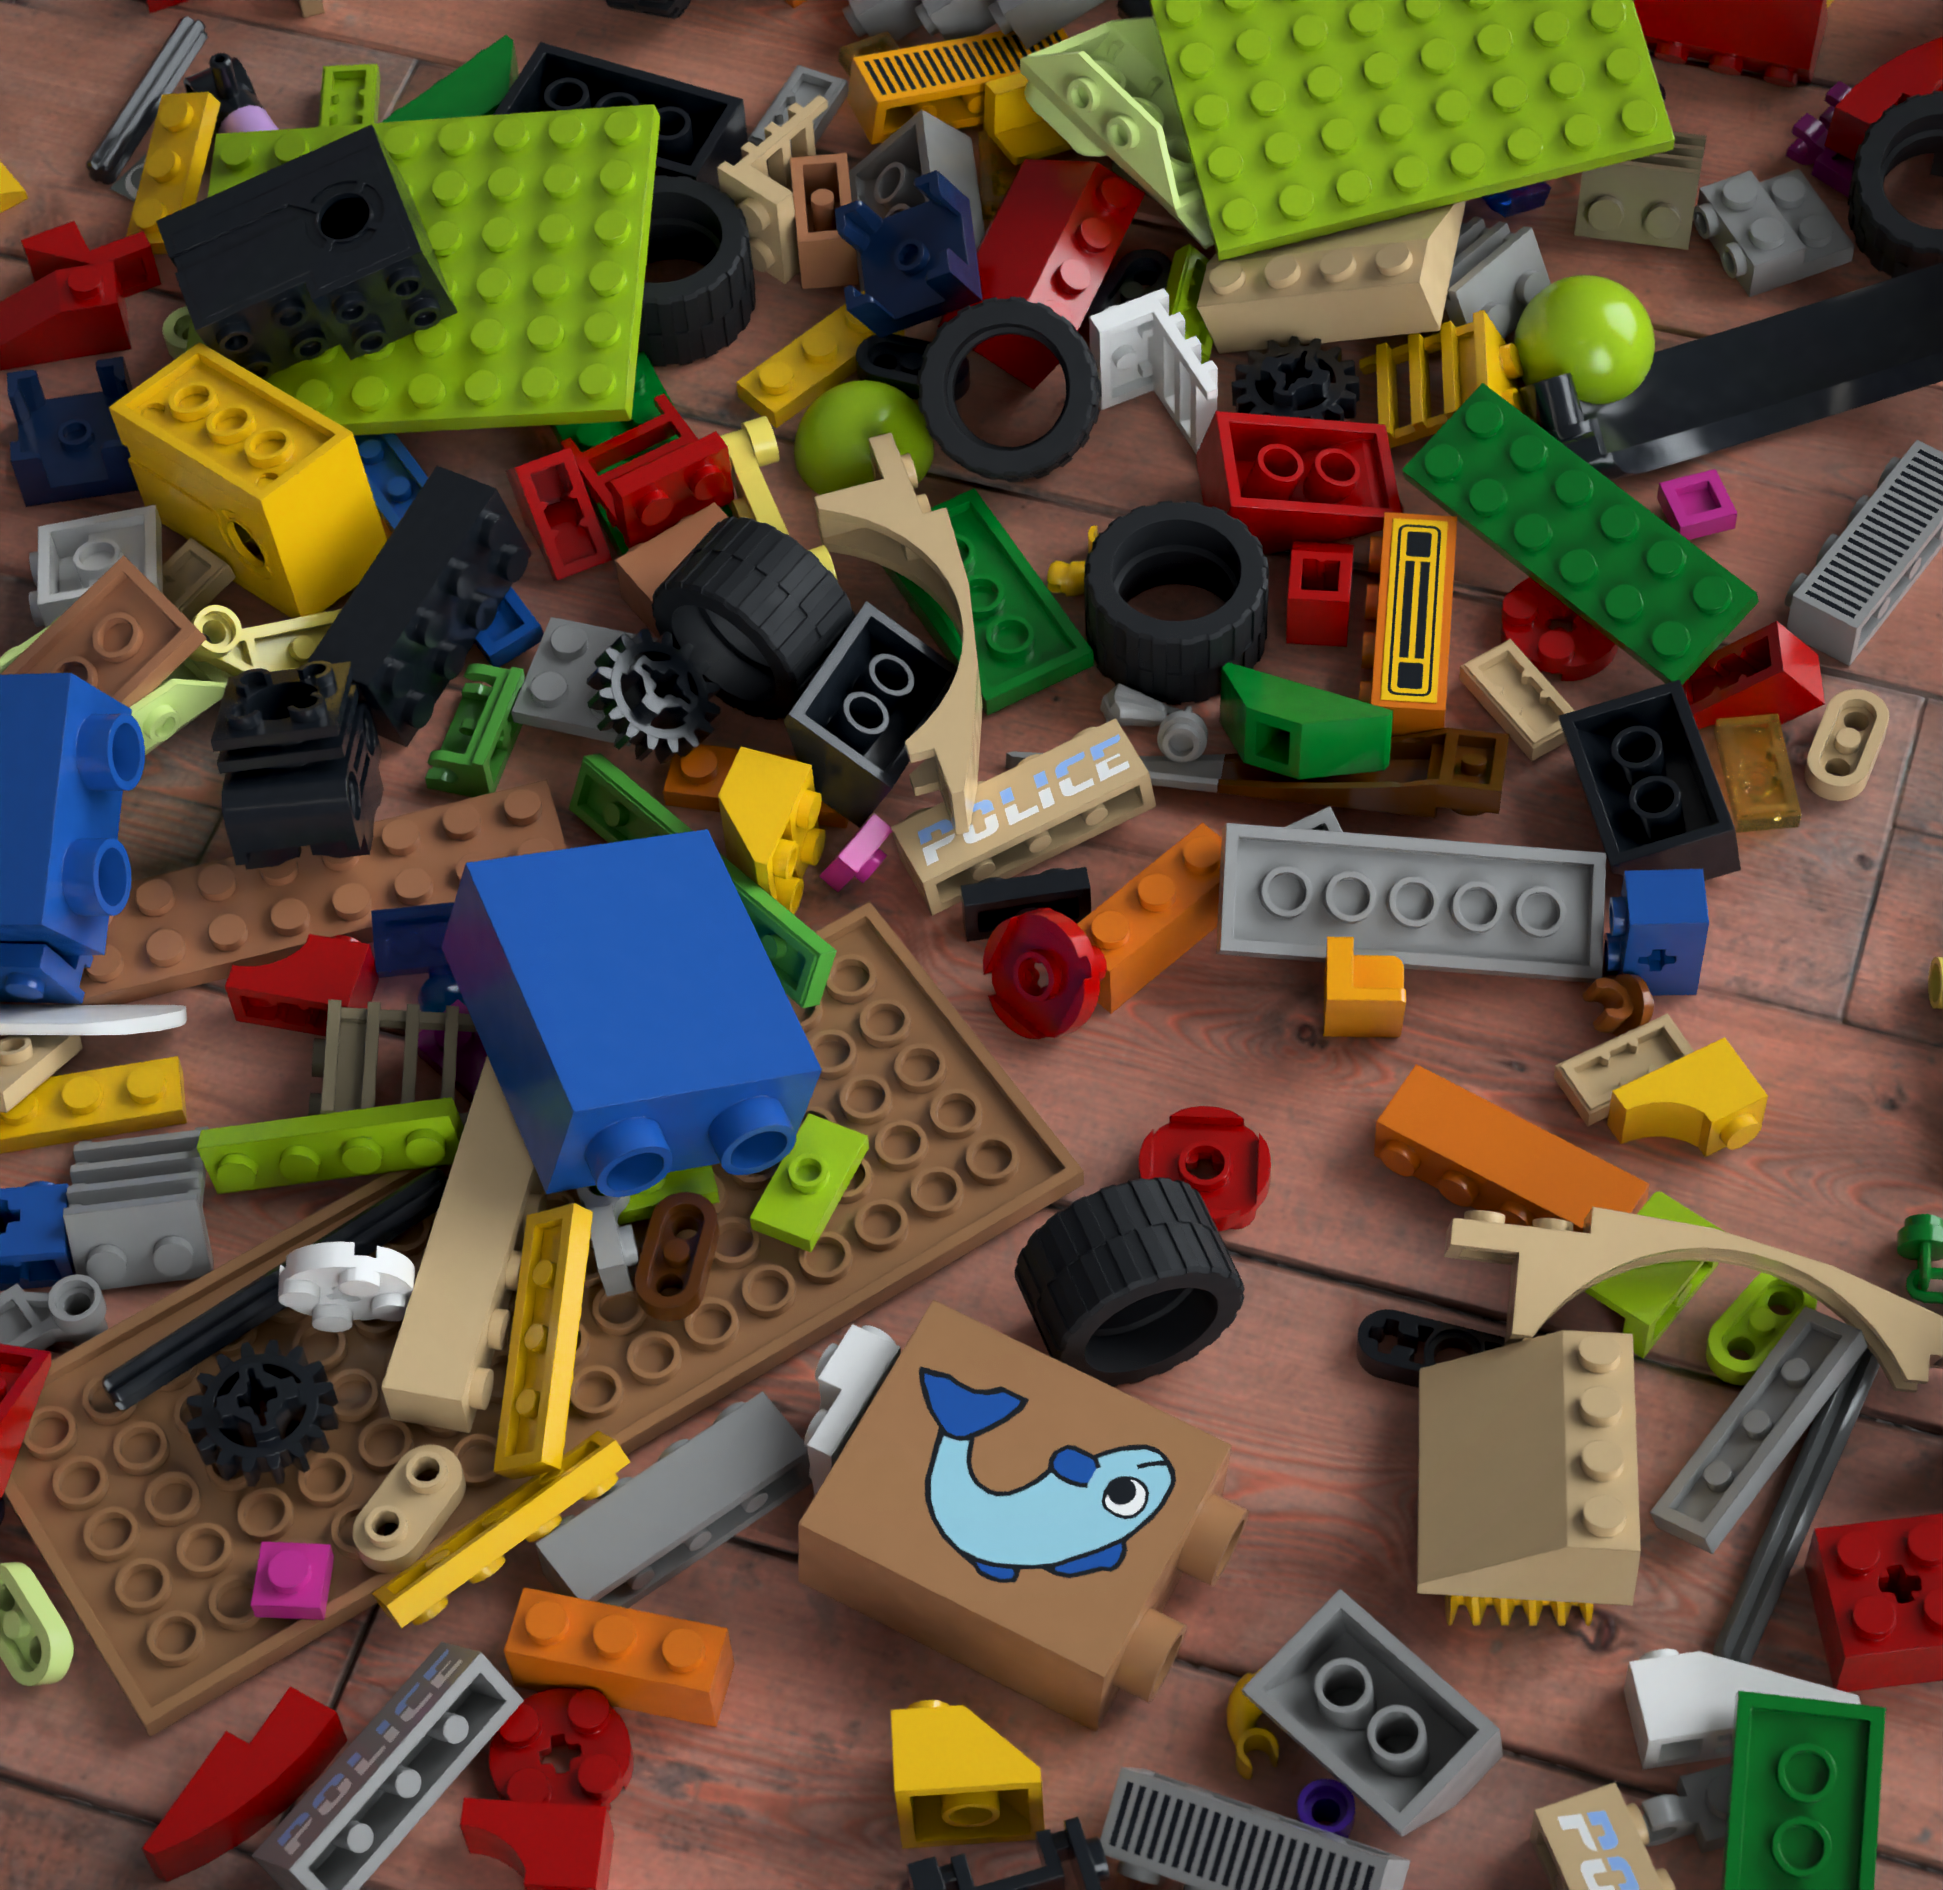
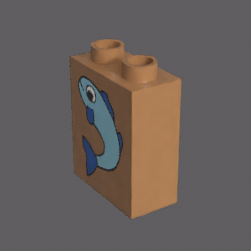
M933 1300L798 1524L799 1582L1097 1732L1120 1689L1148 1703L1154 1699L1176 1659L1187 1629V1625L1163 1614V1609L1183 1573L1212 1587L1217 1583L1240 1540L1248 1519L1249 1510L1222 1497L1232 1449L1231 1444Z

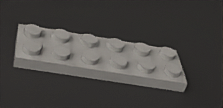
M1226 823L1222 827L1216 954L1325 963L1327 937H1354V955L1396 956L1403 962L1404 969L1593 983L1598 978H1602L1606 853Z

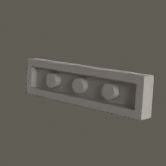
M1805 1306L1652 1508L1650 1514L1657 1528L1713 1554L1868 1347L1862 1330Z

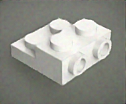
M156 505L38 526V551L29 554L31 573L37 587L36 591L29 592V605L36 627L45 626L46 628L51 625L57 617L61 616L123 555L163 594L162 522Z
M852 1324L840 1344L831 1343L818 1362L815 1380L819 1384L820 1410L812 1419L804 1439V1445L808 1449L810 1462L809 1477L812 1479L814 1496L817 1494L901 1354V1347L896 1345L895 1341L888 1334L876 1327L864 1325L860 1328Z

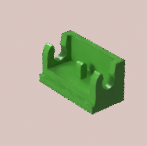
M478 663L468 665L464 674L465 678L472 681H483L492 687L481 683H465L462 690V699L441 749L432 751L427 761L429 765L433 766L432 769L428 770L425 777L427 788L472 798L496 791L523 725L513 721L511 712L525 680L522 668L511 667V669H505Z

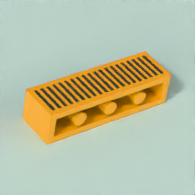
M1062 27L1026 49L1015 31L1010 32L1006 36L1002 31L853 57L847 101L871 145L883 143L921 109L955 129L984 124L985 82L1021 73L1020 58L1066 40L1069 37Z

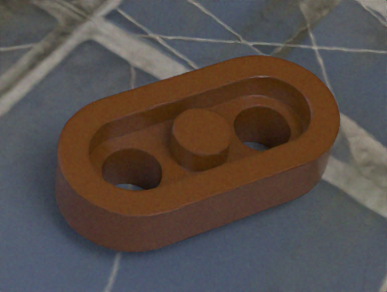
M692 1192L672 1194L660 1201L651 1215L634 1282L641 1308L654 1319L661 1321L684 1319L695 1312L703 1300L719 1241L720 1230L717 1213L713 1204L702 1195ZM689 1229L697 1232L689 1239L676 1237L683 1230ZM668 1287L681 1289L680 1293L673 1296L660 1295Z

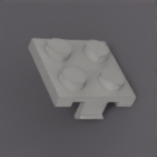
M551 617L511 711L513 721L519 724L615 743L618 733L613 728L600 731L597 727L605 715L603 710H594L588 707L587 702L598 690L593 689L586 683L587 678L597 669L594 661L607 647H610L624 633L631 639L636 634Z

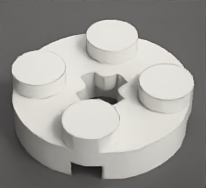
M339 1241L307 1245L293 1250L286 1256V1268L280 1264L278 1301L297 1312L312 1316V1326L325 1332L347 1331L352 1328L353 1320L380 1319L384 1321H402L414 1288L415 1266L403 1254L377 1246L376 1258L354 1255L355 1242Z

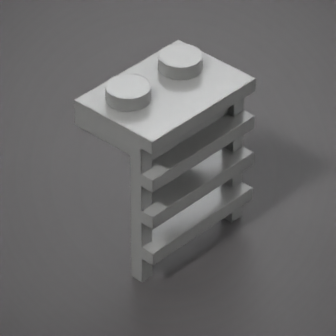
M1474 216L1466 224L1461 223L1445 308L1450 321H1452L1455 327L1473 322V313L1484 310L1504 339L1516 329L1520 316L1531 299L1546 286L1550 285L1551 282L1532 227L1523 226L1516 233H1511L1506 222L1499 221L1493 227L1486 228L1483 218Z
M208 1126L197 1127L195 1130L117 1140L92 1142V1140L82 1141L74 1145L75 1165L70 1167L72 1186H68L66 1192L69 1206L64 1208L63 1218L76 1274L91 1277L98 1283L101 1290L200 1278L213 1270L214 1259L203 1211L207 1170L197 1151L201 1130L209 1129Z

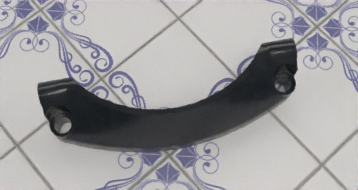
M1943 262L1775 316L1654 352L1650 370L1641 385L1624 399L1612 403L1592 404L1579 400L1571 373L1520 388L1527 416L1597 471L1613 481L1709 454L1942 382Z

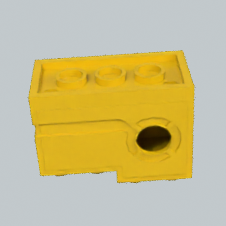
M198 342L108 407L121 443L128 447L131 455L128 458V462L144 505H156L159 517L164 525L188 540L190 538L194 539L226 562L236 576L233 582L292 619L322 613L356 587L387 542L353 432L201 342Z

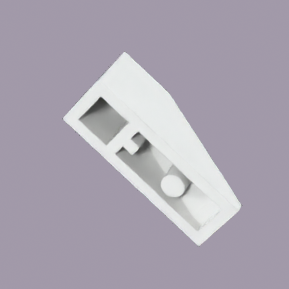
M1673 1649L1654 1650L1642 1655L1636 1661H1630L1623 1691L1643 1770L1731 1757L1735 1696L1738 1691L1861 1705L1859 1696L1702 1651L1679 1654L1678 1651Z

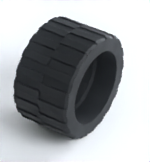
M1933 91L1932 94L1922 96L1917 94L1885 110L1882 116L1876 122H1872L1867 129L1862 144H1859L1855 155L1847 204L1850 206L1848 213L1850 230H1853L1855 243L1860 252L1865 253L1870 259V264L1879 272L1883 271L1892 278L1943 262V229L1927 228L1906 219L1891 205L1883 190L1886 175L1901 162L1923 154H1943V91Z
M655 176L646 264L665 259H685L706 266L695 274L680 280L663 283L644 282L638 353L644 351L653 366L684 365L693 363V361L701 358L706 359L717 354V351L721 348L729 346L737 339V335L746 329L751 320L750 314L755 309L756 296L749 231L742 210L736 207L734 200L727 193L720 192L716 189V186L684 176Z
M1010 296V299H997V297L984 299L982 303L971 307L968 305L957 311L958 314L948 322L945 321L940 326L931 344L927 345L922 356L924 357L921 370H918L917 378L919 410L924 415L927 423L925 427L931 438L940 445L941 450L949 458L965 469L994 481L999 479L1007 480L1008 482H1024V479L1034 477L1039 479L1050 475L1049 472L1059 466H1065L1073 459L1072 456L1080 448H1083L1089 440V433L1093 425L1097 423L1100 413L1098 409L1099 397H1102L1101 382L1097 373L1098 366L1083 337L1064 316L1061 317L1055 313L1051 307L1040 302L1037 304L1032 303L1021 297ZM1006 334L1027 336L1045 345L1059 361L1066 382L1065 403L1053 427L1039 439L1016 447L993 445L975 436L962 421L956 407L954 395L956 376L965 357L983 341Z
M1163 501L1155 505H1143L1132 509L1127 515L1117 517L1108 524V528L1104 532L1098 534L1092 543L1093 548L1087 554L1085 561V632L1087 643L1093 650V658L1097 663V669L1105 678L1111 679L1115 686L1120 683L1155 700L1166 702V704L1181 705L1183 702L1193 701L1198 703L1209 700L1212 696L1221 695L1222 667L1229 662L1253 669L1256 662L1261 660L1265 650V640H1267L1269 566L1267 557L1262 552V544L1257 536L1249 532L1248 526L1242 521L1227 515L1226 511L1216 507L1203 506L1198 502L1186 501V503ZM1170 584L1196 586L1212 592L1226 602L1222 607L1206 616L1186 621H1166L1152 618L1138 612L1127 604L1132 598L1148 589Z
M729 517L724 518L721 522H717L654 591L652 596L653 603L651 604L653 617L656 620V628L660 636L665 631L670 632L673 639L672 647L678 650L687 643H690L693 646V651L689 659L694 664L704 661L709 663V669L702 676L705 682L719 684L720 690L715 696L732 708H737L753 717H763L766 720H778L779 718L785 719L855 618L851 602L845 591L839 586L838 580L810 550L805 549L797 540L788 534L780 532L776 527L745 517H740L739 519Z
M1155 1177L1154 1179L1140 1178L1128 1180V1182L1118 1185H1110L1072 1202L1070 1206L1050 1217L1040 1229H1037L1031 1235L1027 1245L1022 1248L1016 1260L1018 1265L1014 1269L1015 1279L1050 1357L1112 1387H1117L1121 1384H1132L1157 1374L1160 1375L1173 1369L1176 1365L1190 1360L1205 1347L1214 1343L1221 1336L1222 1332L1230 1327L1244 1301V1284L1197 1189L1191 1188L1190 1184L1183 1181H1171L1170 1178Z

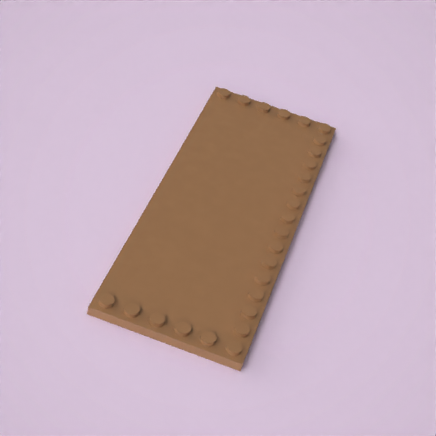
M870 901L815 932L837 950L820 1004L802 1008L787 995L822 1069L801 1125L808 1113L865 1134L868 1136L869 1142L867 1153L812 1252H808L751 1229L750 1216L781 1161L768 1169L749 1175H733L726 1172L720 1163L712 1165L720 1200L719 1203L713 1204L717 1213L720 1236L704 1297L700 1306L688 1317L677 1321H661L646 1314L638 1302L634 1282L638 1264L628 1266L633 1291L607 1297L598 1272L590 1235V1248L587 1257L581 1305L582 1312L579 1321L573 1369L574 1377L571 1386L563 1455L596 1431H600L615 1439L625 1455L630 1454L1084 1185V1170ZM452 1164L434 1167L440 1168L448 1177ZM434 1167L387 1172L52 1360L4 1495L150 1737L378 1603L372 1593L402 1571L381 1573L367 1567L357 1552L353 1540V1525L358 1514L398 1461L408 1451L422 1445H439L449 1449L459 1459L466 1482V1490L462 1501L420 1558L534 1477L530 1476L512 1480L493 1472L516 1291H513L507 1309L511 1311L512 1315L507 1345L503 1351L495 1349L490 1369L494 1373L491 1399L485 1410L477 1409L470 1433L391 1419L382 1391V1384L402 1321H384L380 1319L353 1320L352 1328L347 1331L325 1332L312 1326V1316L302 1314L289 1307L281 1310L127 1410H119L109 1399L103 1388L102 1379L105 1375L286 1261V1256L293 1250L313 1244ZM577 1189L546 1194L545 1190H543L542 1195L546 1196V1210L571 1203L582 1206ZM437 1211L381 1246L397 1251L411 1260L415 1266V1280ZM651 1218L619 1225V1227L632 1225L639 1258ZM689 1229L683 1230L676 1237L689 1239L697 1232ZM376 1250L367 1256L376 1258ZM668 1287L660 1295L673 1296L680 1293L681 1289ZM277 1340L282 1356L285 1357L298 1345L304 1349L309 1364L318 1360L323 1364L328 1378L327 1382H332L338 1399V1404L333 1406L339 1422L338 1429L323 1431L329 1445L328 1451L320 1453L309 1450L305 1455L310 1470L305 1473L297 1469L293 1464L285 1467V1480L282 1484L277 1485L271 1472L261 1473L260 1480L255 1487H248L242 1470H239L228 1481L222 1479L216 1463L207 1466L203 1463L197 1449L198 1444L193 1443L187 1427V1422L193 1419L187 1406V1398L203 1395L196 1379L200 1373L216 1376L220 1372L216 1357L221 1353L229 1357L232 1362L241 1359V1345L243 1343L249 1342L255 1354H264L269 1341ZM261 1400L259 1402L261 1413L258 1416L261 1425L265 1426L267 1424L265 1417L267 1407L264 1400ZM436 1470L424 1471L418 1475L417 1480L423 1482L430 1481L439 1472ZM394 1523L384 1524L377 1530L376 1534L381 1536L390 1535L397 1530L399 1525ZM261 1541L331 1545L335 1557L325 1620L255 1617L251 1607Z

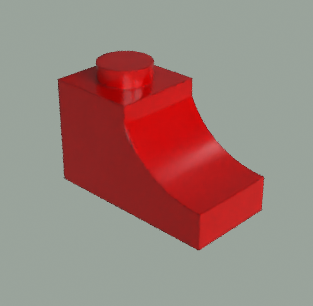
M571 447L506 470L525 525L529 527L535 537L553 581L612 560Z
M1778 621L1712 652L1682 685L1698 730L1707 726L1732 721L1761 722L1774 729L1825 704L1818 654Z
M309 934L304 946L282 960L260 966L233 965L225 984V989L236 1021L326 1036L328 1000H342L341 1007L367 1009L368 1002H372L379 982V976L370 944L361 943L357 939L345 935L326 937Z
M464 1798L460 1827L469 1853L489 1856L507 1864L522 1876L525 1890H607L615 1835L607 1806Z

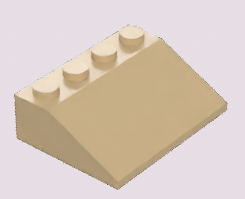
M1466 201L1218 261L1216 253L1207 263L1197 308L1219 354L1268 349L1267 341L1272 339L1280 347L1289 346L1291 336H1297L1300 345H1308L1315 338L1321 339V343L1440 331Z
M1561 1330L1420 1368L1417 1593L1633 1606L1641 1553L1633 1334Z

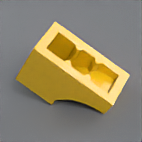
M1723 1037L1612 1090L1607 1126L1621 1145L1645 1137H1669L1683 1140L1698 1147L1702 1154L1707 1157L1726 1147L1730 1150L1738 1149L1748 1144L1757 1136L1762 1128L1768 1095L1727 1039Z

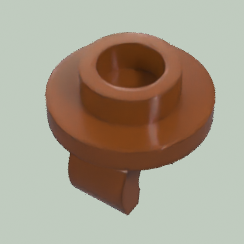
M1620 974L1614 979L1598 978L1582 994L1584 1001L1599 1002L1604 1005V1011L1593 1022L1595 1030L1603 1033L1612 1032L1618 1037L1648 1023L1653 1015L1654 1001L1646 982L1636 974Z

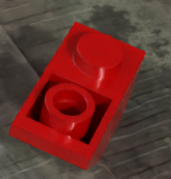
M1294 541L1291 550L1287 598L1286 644L1347 647L1354 544Z

